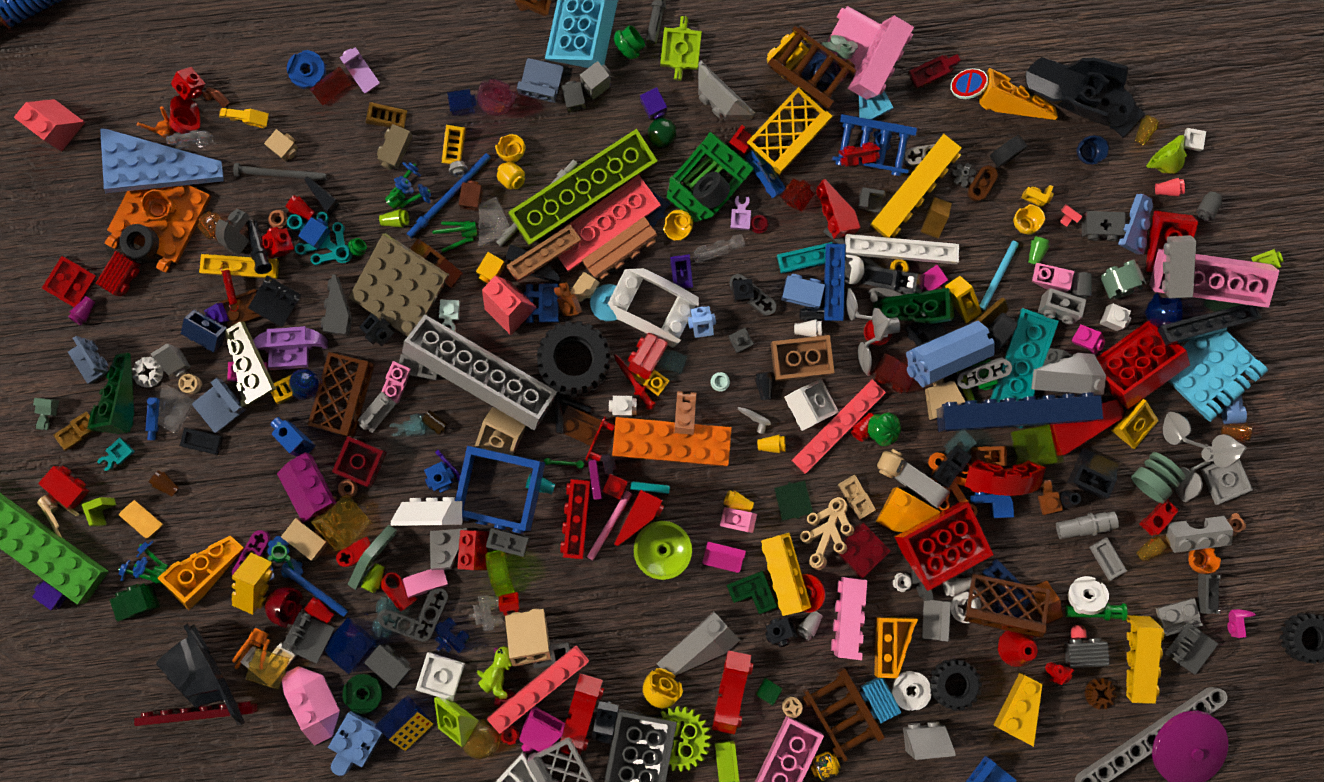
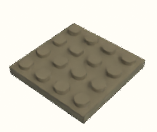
M384 233L353 288L349 299L381 319L383 317L392 327L409 336L422 317L429 313L449 274Z

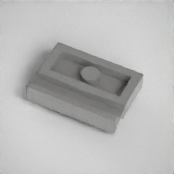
M1195 598L1155 608L1160 626L1164 630V636L1179 633L1187 622L1195 628L1203 626L1200 621Z

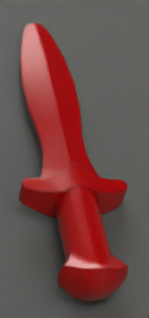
M614 355L620 369L634 386V395L640 396L648 410L653 409L656 403L646 393V386H641L626 364L617 355Z

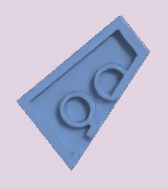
M1136 194L1130 210V223L1125 224L1124 227L1126 234L1124 239H1120L1118 245L1136 254H1144L1145 247L1147 246L1146 237L1150 227V212L1153 208L1150 197L1144 194Z

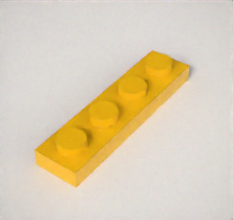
M201 254L199 273L222 275L221 264L226 263L222 265V271L230 270L231 276L266 278V276L277 279L279 260L268 259L272 265V270L266 274H257L254 270L255 262L251 257Z

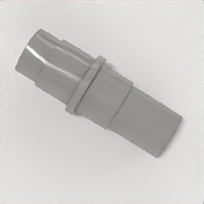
M1114 511L1097 514L1088 513L1087 516L1056 522L1059 539L1091 534L1096 536L1097 533L1117 529L1119 526L1118 518Z

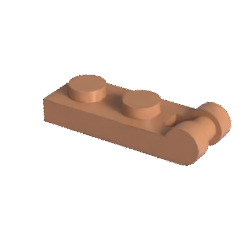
M677 391L674 433L694 435L696 393L683 394L682 391Z

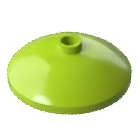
M658 521L647 525L638 534L634 543V557L638 567L646 575L655 579L666 580L678 576L687 568L691 560L692 545L690 538L680 526L672 522ZM661 546L666 547V553L661 554L659 548Z

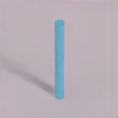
M1011 242L979 305L981 310H986L1019 245L1018 242Z

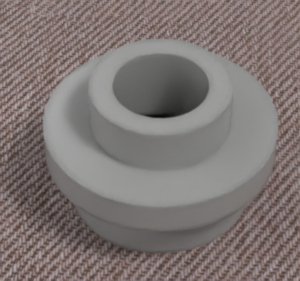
M455 161L450 164L449 174L454 177H463L468 171V167L463 161Z

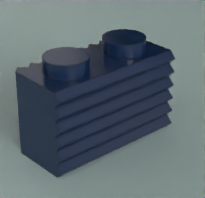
M192 310L183 319L182 332L180 334L202 345L205 349L215 352L224 342L226 326L223 327V325L216 323V321L206 317L203 313Z

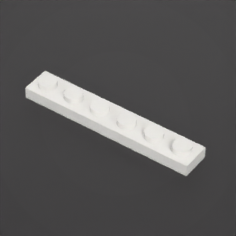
M846 234L845 255L957 264L959 262V244Z

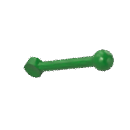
M549 458L544 459L545 465L558 464L577 466L578 468L584 466L582 461L567 462L550 460Z

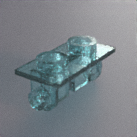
M381 596L380 601L378 600L376 604V612L379 614L383 609H390L396 612L397 607L390 598L387 601V598ZM389 614L387 616L382 617V619L385 621L384 623H386V621H391L394 623V620L387 619ZM378 619L373 621L372 631L374 635L380 637L382 633L381 637L389 638L392 630L382 627Z

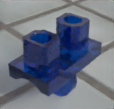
M448 618L443 623L439 622L434 629L439 634L435 638L440 644L436 649L440 651L444 648L449 653L452 650L449 646L451 645L460 653L465 648V644L470 636L463 630L457 636L453 635L451 631L457 624L451 618Z

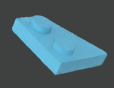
M885 91L881 95L867 100L859 96L860 118L873 120L893 109Z

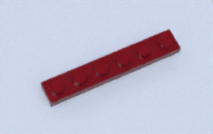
M251 701L238 702L239 705L237 706L241 715L253 714L258 711L257 703L251 704ZM223 703L219 704V708H212V705H204L199 707L200 710H192V707L180 708V712H173V709L161 710L160 714H153V711L141 712V716L134 718V725H151L231 715L226 704Z

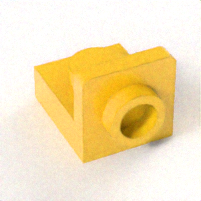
M1049 185L1044 193H1041L1042 191L1036 187H1028L1023 192L1021 198L1042 207L1046 203H1050L1054 195L1051 192L1054 186Z

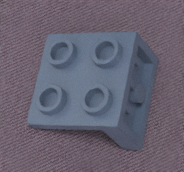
M528 58L522 81H518V94L555 103L564 69L563 66Z
M78 336L73 337L77 346L68 351V354L87 384H92L108 374V363L102 356H99L97 345L92 340L90 341Z
M215 378L210 382L213 387L194 401L192 405L213 432L218 433L246 409L241 407L240 401L226 383L221 379Z

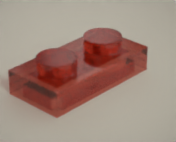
M339 66L310 88V90L323 106L352 84V81Z

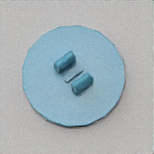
M605 284L598 287L590 299L591 310L600 320L606 322L617 320L613 310L608 305L616 285Z

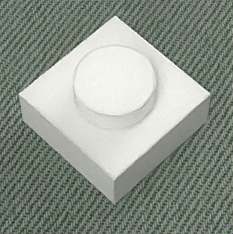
M1187 128L1184 134V148L1202 151L1206 131Z

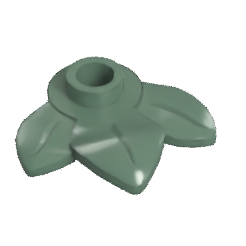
M832 35L830 42L821 43L828 50L837 52V56L842 59L852 58L855 50L858 49L857 43L847 41L839 35Z

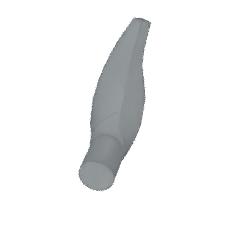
M881 287L867 291L872 302H876L878 297L887 298L903 295L894 290Z
M738 407L741 413L759 423L758 433L764 434L766 426L771 425L770 421L762 415L749 409Z

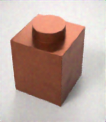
M462 182L459 199L461 209L480 211L483 188L478 182Z

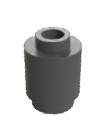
M1208 192L1196 210L1198 217L1204 221L1213 220L1222 205V196L1216 192Z

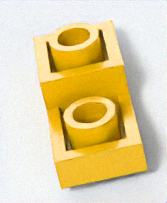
M655 369L647 380L640 377L639 374L631 372L637 382L646 386L648 390L657 396L660 395L669 382L667 378Z

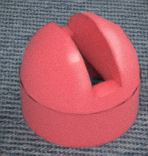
M1074 625L1071 628V639L1087 638L1086 630L1082 625Z

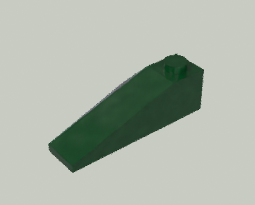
M949 288L924 291L922 294L911 293L880 298L873 302V310L874 308L880 309L887 318L897 317L899 320L933 324L951 321L954 317V301Z
M127 352L115 355L107 374V385L104 389L101 388L99 392L102 395L100 401L91 410L88 430L113 434L130 432L133 426L134 402L131 354Z

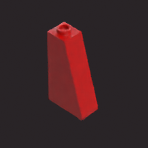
M1118 400L1102 403L1103 419L1049 424L1048 427L1057 456L1069 453L1122 419L1123 407L1118 403Z

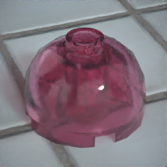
M489 79V82L484 80L481 82L477 92L478 105L488 115L502 116L512 108L516 99L515 91L512 93L509 90L510 86L500 80Z

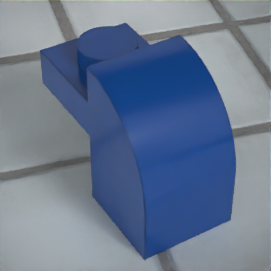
M975 492V496H970V504L989 503L990 518L1014 517L1013 502L1010 496L987 495L984 492Z

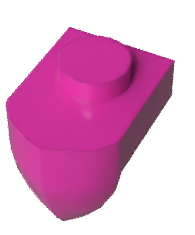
M1242 609L1231 610L1227 625L1231 637H1246L1244 617L1256 616V614Z

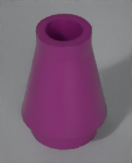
M85 296L80 303L69 311L70 315L68 318L82 326L84 322H87L96 302Z

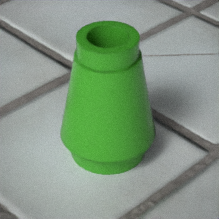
M1035 236L1034 240H1031L1028 263L1035 265L1042 261L1050 247L1048 245L1049 240Z

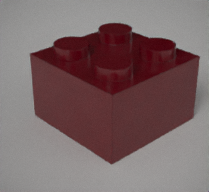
M347 436L332 472L372 488L387 452Z
M860 523L854 529L852 535L846 536L842 540L847 545V551L844 554H837L860 578H864L890 550L864 523ZM840 545L838 547V550H841L843 548V545Z

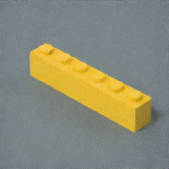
M943 134L870 226L884 237L889 238L892 236L894 238L901 230L898 227L901 222L904 221L906 223L913 215L910 212L913 207L916 206L918 208L925 200L922 196L926 191L930 193L937 185L935 180L938 177L943 178L948 172L947 165L950 162L954 164L961 154L958 152L961 147Z

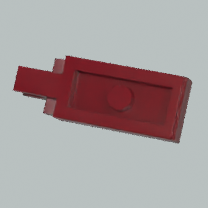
M958 54L950 58L947 55H941L908 71V75L915 89H918L950 74L954 70L953 66L959 64L961 60Z

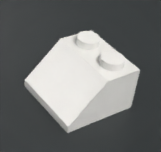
M822 378L784 397L802 431L839 413Z

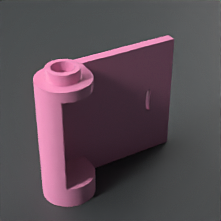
M847 6L846 9L841 8L837 16L839 21L831 36L839 35L847 41L857 43L858 49L855 50L852 58L847 60L851 61L855 65V69L858 70L881 24Z

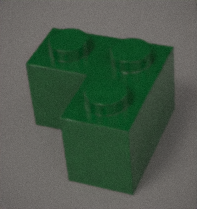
M145 583L127 587V590L115 594V598L109 599L117 622L160 607L153 585L146 586Z

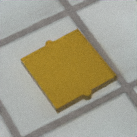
M256 648L252 661L249 662V669L245 679L279 689L282 678L286 675L285 670L290 658Z

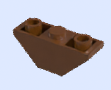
M417 239L410 249L449 274L445 284L450 288L453 287L463 274L445 257L420 239Z

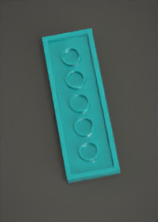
M1024 308L1020 310L1016 322L1017 328L1011 336L1004 357L1011 363L1012 371L1008 376L997 379L998 384H995L990 399H996L997 402H1000L999 400H1004L1005 398H1016V401H1019L1023 397L1034 395L1035 390L1031 389L1034 369L1042 367L1059 322L1058 320L1047 318L1044 315ZM1002 363L1000 370L1002 372L1005 371L1004 368L1007 367V365H1004Z

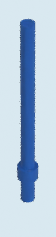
M485 153L423 217L420 216L416 220L417 223L406 234L412 239L422 228L425 229L429 225L428 222L460 191L462 182L467 183L491 157Z

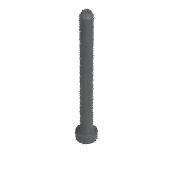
M234 163L233 168L234 176L252 174L299 179L309 177L312 180L323 181L327 178L325 173L241 166V163Z

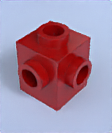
M192 67L177 71L171 82V85L184 100L198 98L206 84Z
M270 228L261 237L263 246L269 253L268 258L283 257L294 250L287 228Z

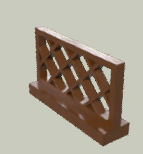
M328 352L308 426L354 438L375 364ZM333 357L338 358L342 364L335 370L331 366ZM353 362L358 363L357 371L350 374L347 366ZM344 368L348 377L339 381L335 373ZM333 376L337 384L328 388L326 380ZM350 380L353 386L346 393L342 384ZM339 387L343 395L334 400L330 392ZM328 394L331 403L323 407L320 402L321 398ZM345 398L347 407L340 411L336 403ZM334 406L338 414L329 418L325 410ZM322 412L326 421L320 425L315 424L316 415ZM338 417L342 421L340 430L335 429L331 421Z
M972 573L964 621L1042 638L1046 633V619L1051 590ZM975 580L983 581L987 588L979 592L975 587ZM1002 585L1007 592L998 596L993 587ZM1016 589H1021L1026 594L1019 601L1012 593ZM988 590L996 598L990 603H987L982 597V594ZM1036 593L1045 594L1044 602L1039 605L1032 597ZM1009 594L1015 603L1007 608L1001 599ZM979 597L984 607L980 609L971 608L972 601ZM1029 598L1035 607L1027 612L1021 603ZM997 601L1004 609L1000 613H995L990 608ZM1018 606L1024 615L1019 618L1014 617L1009 610ZM1038 610L1042 616L1041 622L1033 621L1029 614Z

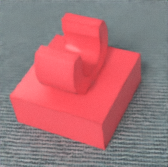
M1066 204L1061 209L1065 215L1060 222L1066 227L1072 219L1078 223L1082 218V215Z

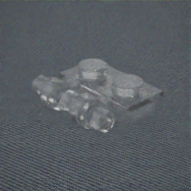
M192 130L190 133L181 134L179 132L174 133L172 136H166L167 143L179 150L189 149V146L192 145L204 147L208 146V143L214 142L213 135L208 131Z

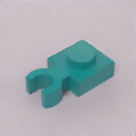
M120 437L105 450L109 455L99 458L97 463L102 464L104 461H107L108 465L104 468V471H110L113 469L115 462L121 465L135 451Z

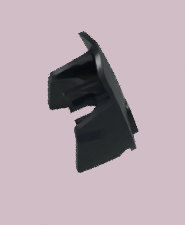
M1041 57L1026 71L1025 77L1028 90L1059 107L1098 124L1112 127L1124 125L1128 121L1135 105L1133 96L1124 89L1128 76V67L1122 64L1092 57L1081 58L1070 65H1064ZM1101 102H1105L1107 106H1103ZM1119 108L1124 109L1125 113H1120Z
M188 623L185 624L183 627L188 637L165 653L156 662V665L195 708L224 700L236 724H244L245 721L216 662L212 655H210L211 652L195 624L189 626Z

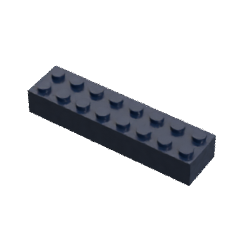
M1094 392L1082 393L1077 395V397H1075V394H1064L1063 396H1057V398H1055V395H1046L1039 397L1038 400H1036L1035 396L1023 397L1019 401H1016V398H1005L1004 400H999L1000 402H997L996 399H987L980 401V404H977V400L965 401L961 405H957V402H946L942 404V407L936 409L938 432L1092 422L1103 419L1101 395L1094 396Z

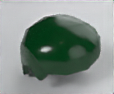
M665 118L654 120L648 128L649 140L658 147L669 146L677 137L676 126L672 121Z

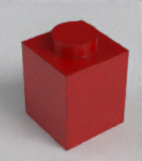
M610 474L602 492L621 500L628 482Z

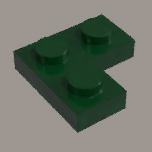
M763 571L727 584L733 603L752 596L758 614L777 607Z

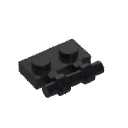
M914 322L918 327L917 330H914L911 325L905 328L910 341L913 340L917 347L924 344L919 337L921 333H923L928 342L948 334L940 322L933 324Z

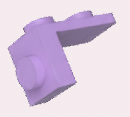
M356 47L348 49L342 54L343 56L340 57L341 61L364 94L380 85V82Z

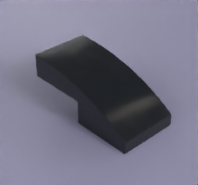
M955 445L939 464L931 478L944 487L949 488L957 474L963 471L972 456Z

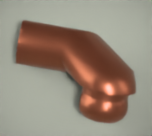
M209 87L202 93L207 101L214 98L222 108H225L230 103L219 90Z

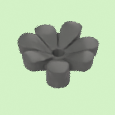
M966 163L964 167L958 164L955 166L957 170L951 172V176L956 177L953 183L955 185L961 183V186L966 188L968 182L971 184L974 180L972 176L976 175L975 169L970 170L971 165L969 163Z

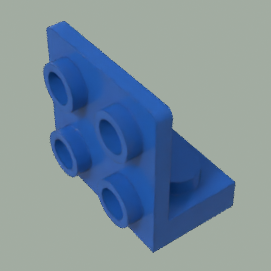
M984 756L966 782H1016V779L991 759Z

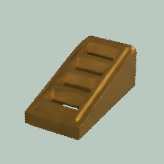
M369 102L365 123L390 128L394 124L404 129L407 110ZM374 110L377 111L376 118H373ZM381 112H385L384 120L380 119ZM389 113H393L391 121H388ZM397 114H400L399 123H395Z

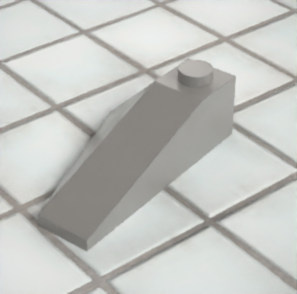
M1076 353L1070 358L1060 359L1057 363H1050L1034 369L1031 389L1070 393L1094 392L1097 395H1104L1106 374L1094 354Z

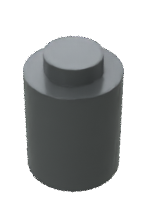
M1074 273L1072 279L1073 296L1086 299V301L1088 297H1092L1091 273Z

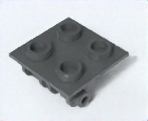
M299 612L281 648L317 664L335 628L312 618L309 614Z
M1187 622L1165 654L1196 675L1218 643Z

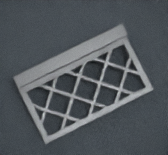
M570 737L538 753L530 754L526 761L537 782H559L552 778L553 770L564 773L562 782H564L566 774L577 777V782H579V779L594 782ZM567 744L571 750L570 756L559 754L560 747ZM547 754L555 758L553 764L549 765L544 763L541 757ZM557 758L568 761L566 769L554 766ZM570 762L577 763L580 766L579 773L568 770Z

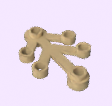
M837 497L832 499L828 508L817 514L810 513L807 516V521L813 526L818 525L820 520L829 517V520L810 532L803 531L800 534V539L806 544L811 543L814 538L822 535L816 553L809 560L810 565L816 570H822L827 564L824 554L831 536L835 543L834 550L837 553L844 554L847 551V545L842 541L836 527V522L839 518L842 524L841 532L844 535L850 536L854 532V528L849 523L845 514L847 512V503L843 498ZM840 504L839 508L835 509L836 505ZM813 517H816V520L814 522H811V519ZM846 527H850L848 532H845ZM809 534V538L805 540V536ZM840 545H843V548L841 550H838V547ZM819 557V561L814 563L815 559Z

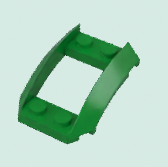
M709 132L708 136L688 160L669 179L667 198L679 209L688 212L695 222L713 217L754 169L749 162H746L719 139L720 137L712 132ZM706 155L710 156L734 177L729 183L730 192L727 198L720 205L712 209L703 206L695 199L693 193L681 184Z

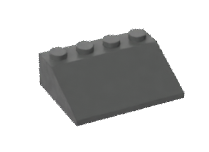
M618 709L604 782H666L677 722L639 712Z

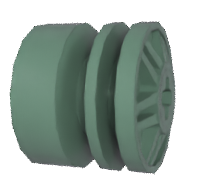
M1152 452L1149 459L1145 460L1146 468L1139 467L1131 476L1133 483L1143 493L1159 503H1164L1171 496L1172 490L1170 487L1178 488L1179 483H1182L1186 478L1185 474L1174 462L1157 452Z

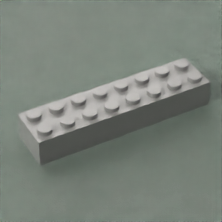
M427 315L422 317L404 341L402 350L404 355L534 431L556 397L557 391Z

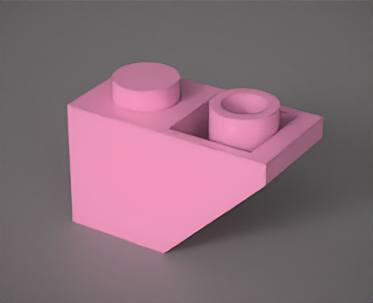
M1036 263L1032 282L1045 289L1052 288L1065 293L1071 289L1074 271Z

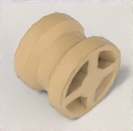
M185 374L179 379L178 385L181 391L188 394H196L201 390L202 381L197 376Z
M787 697L782 703L783 712L788 717L796 718L802 713V704L797 698Z

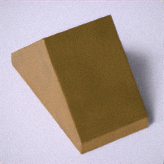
M933 197L921 233L938 239L949 218L952 203Z

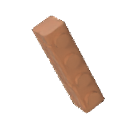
M643 217L582 259V263L593 278L602 281L610 275V270L613 268L618 270L625 264L624 261L629 257L633 259L641 253L639 250L645 246L649 248L654 245L657 234L646 218Z

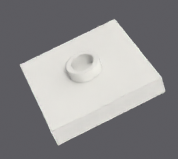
M427 652L416 690L454 701L465 663Z

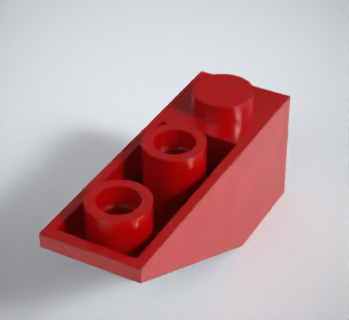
M826 179L822 180L817 186L816 193L821 200L822 212L826 216L828 230L832 234L833 239L843 238L846 234L855 235L860 229L855 210Z

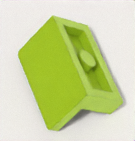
M99 497L82 504L89 526L103 527L107 525L102 511L116 506L114 498Z
M734 740L716 742L715 751L719 782H739Z

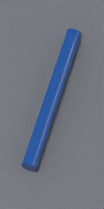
M287 565L281 569V572L344 617L346 615L347 609Z

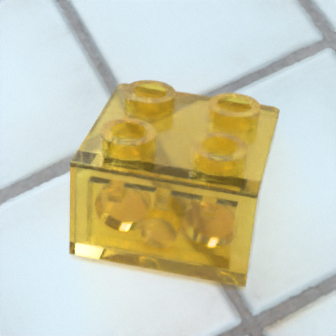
M346 494L326 514L316 517L311 523L335 551L347 548L366 529L371 521L351 497Z

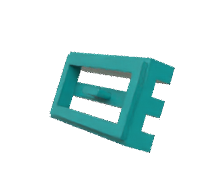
M631 482V490L669 494L670 487L667 485Z

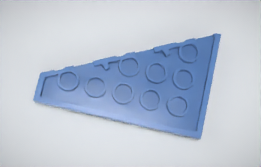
M100 129L105 193L224 181L221 161L112 130Z

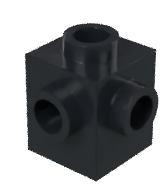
M372 313L359 327L367 334L365 338L373 345L378 343L381 347L394 334L389 328L391 324L383 317L378 319Z
M776 618L770 621L771 624L766 625L767 632H765L768 642L779 646V648L789 645L791 640L798 638L792 619Z

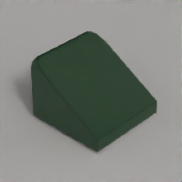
M764 678L755 695L773 706L782 691V687Z

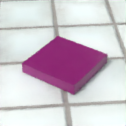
M590 460L588 464L593 499L602 500L598 464L596 460Z

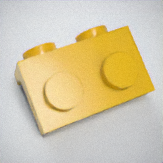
M794 32L790 35H785L780 42L781 44L777 48L774 47L767 54V63L771 58L776 60L782 56L796 36ZM800 42L786 62L787 65L785 67L791 71L801 62L809 50L802 42Z

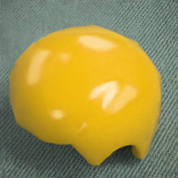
M509 134L501 137L495 148L498 156L505 162H516L524 155L526 146L521 137Z
M1029 204L1022 209L1020 208L1013 218L1015 228L1020 233L1028 235L1039 231L1045 221L1044 212L1040 207Z
M673 210L665 218L663 230L668 238L674 241L683 240L692 231L693 219L688 212Z

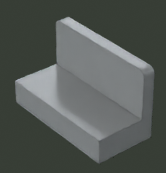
M938 600L924 601L923 639L949 641L951 602Z

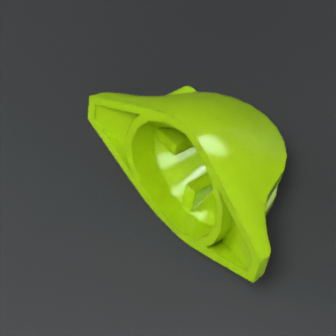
M1179 135L1161 148L1151 158L1146 167L1156 168L1161 173H1177L1180 171L1187 156L1184 151V135Z

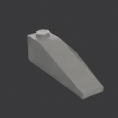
M713 611L667 653L657 665L676 676L726 654L740 640Z

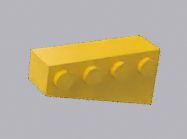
M1127 615V622L1131 623V632H1127V640H1129L1131 651L1127 652V662L1130 669L1127 670L1126 696L1132 703L1156 704V697L1159 696V686L1157 684L1158 678L1161 677L1159 662L1163 656L1161 640H1164V630L1150 616Z

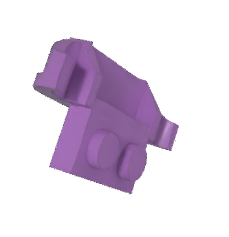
M305 326L267 329L266 332L259 334L253 340L258 351L265 350L268 353V368L270 370L308 368L309 350H312L313 346L324 349L328 348V339L325 336Z

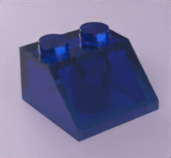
M347 617L329 639L324 650L335 664L347 674L354 672L378 641Z

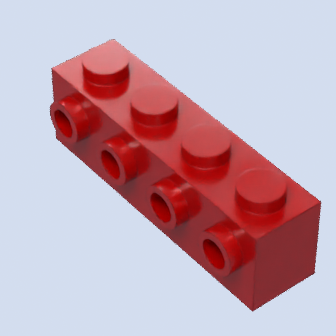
M571 479V482L567 483L566 495H569V502L565 503L564 514H567V522H563L562 534H565V542L561 541L560 553H563L564 558L584 559L591 481Z

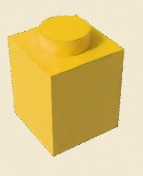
M487 252L476 272L480 275L479 279L488 284L494 276H500L506 264L503 260Z

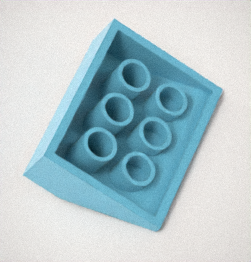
M557 0L545 59L589 68L597 61L601 66L605 64L618 0Z

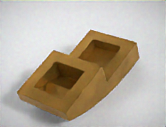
M87 411L70 421L68 426L53 434L65 452L93 432L87 429L90 418Z

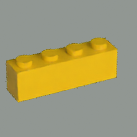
M790 533L761 540L762 551L766 557L767 569L771 574L773 589L776 592L778 607L782 612V616L811 608Z

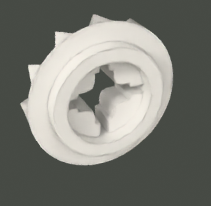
M142 357L139 361L135 362L134 368H132V378L136 381V384L142 387H153L163 377L162 367L152 357ZM145 366L148 369H154L149 372V378L147 375H141L145 371Z
M962 592L954 596L950 605V612L954 619L962 623L970 622L964 621L963 614L965 615V613H963V609L958 607V605L965 604L968 600L969 592ZM978 597L972 601L971 608H981Z

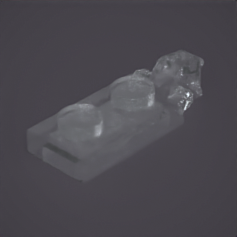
M742 234L733 235L728 241L719 240L714 245L708 247L706 245L699 246L693 251L694 261L698 263L745 247Z

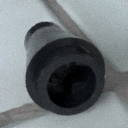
M771 372L756 373L755 382L761 400L772 399L774 376H771Z
M1065 490L1060 495L1061 505L1064 508L1072 509L1080 503L1081 496L1073 490Z

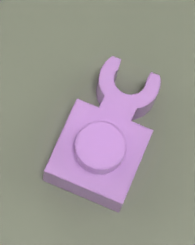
M736 196L735 205L737 209H732L730 229L749 230L751 210H746L749 205V197H746L744 204H740L739 196Z

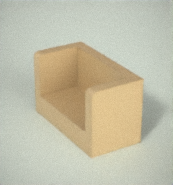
M295 518L281 536V538L311 561L316 560L329 544L327 539H322L304 525L300 518Z

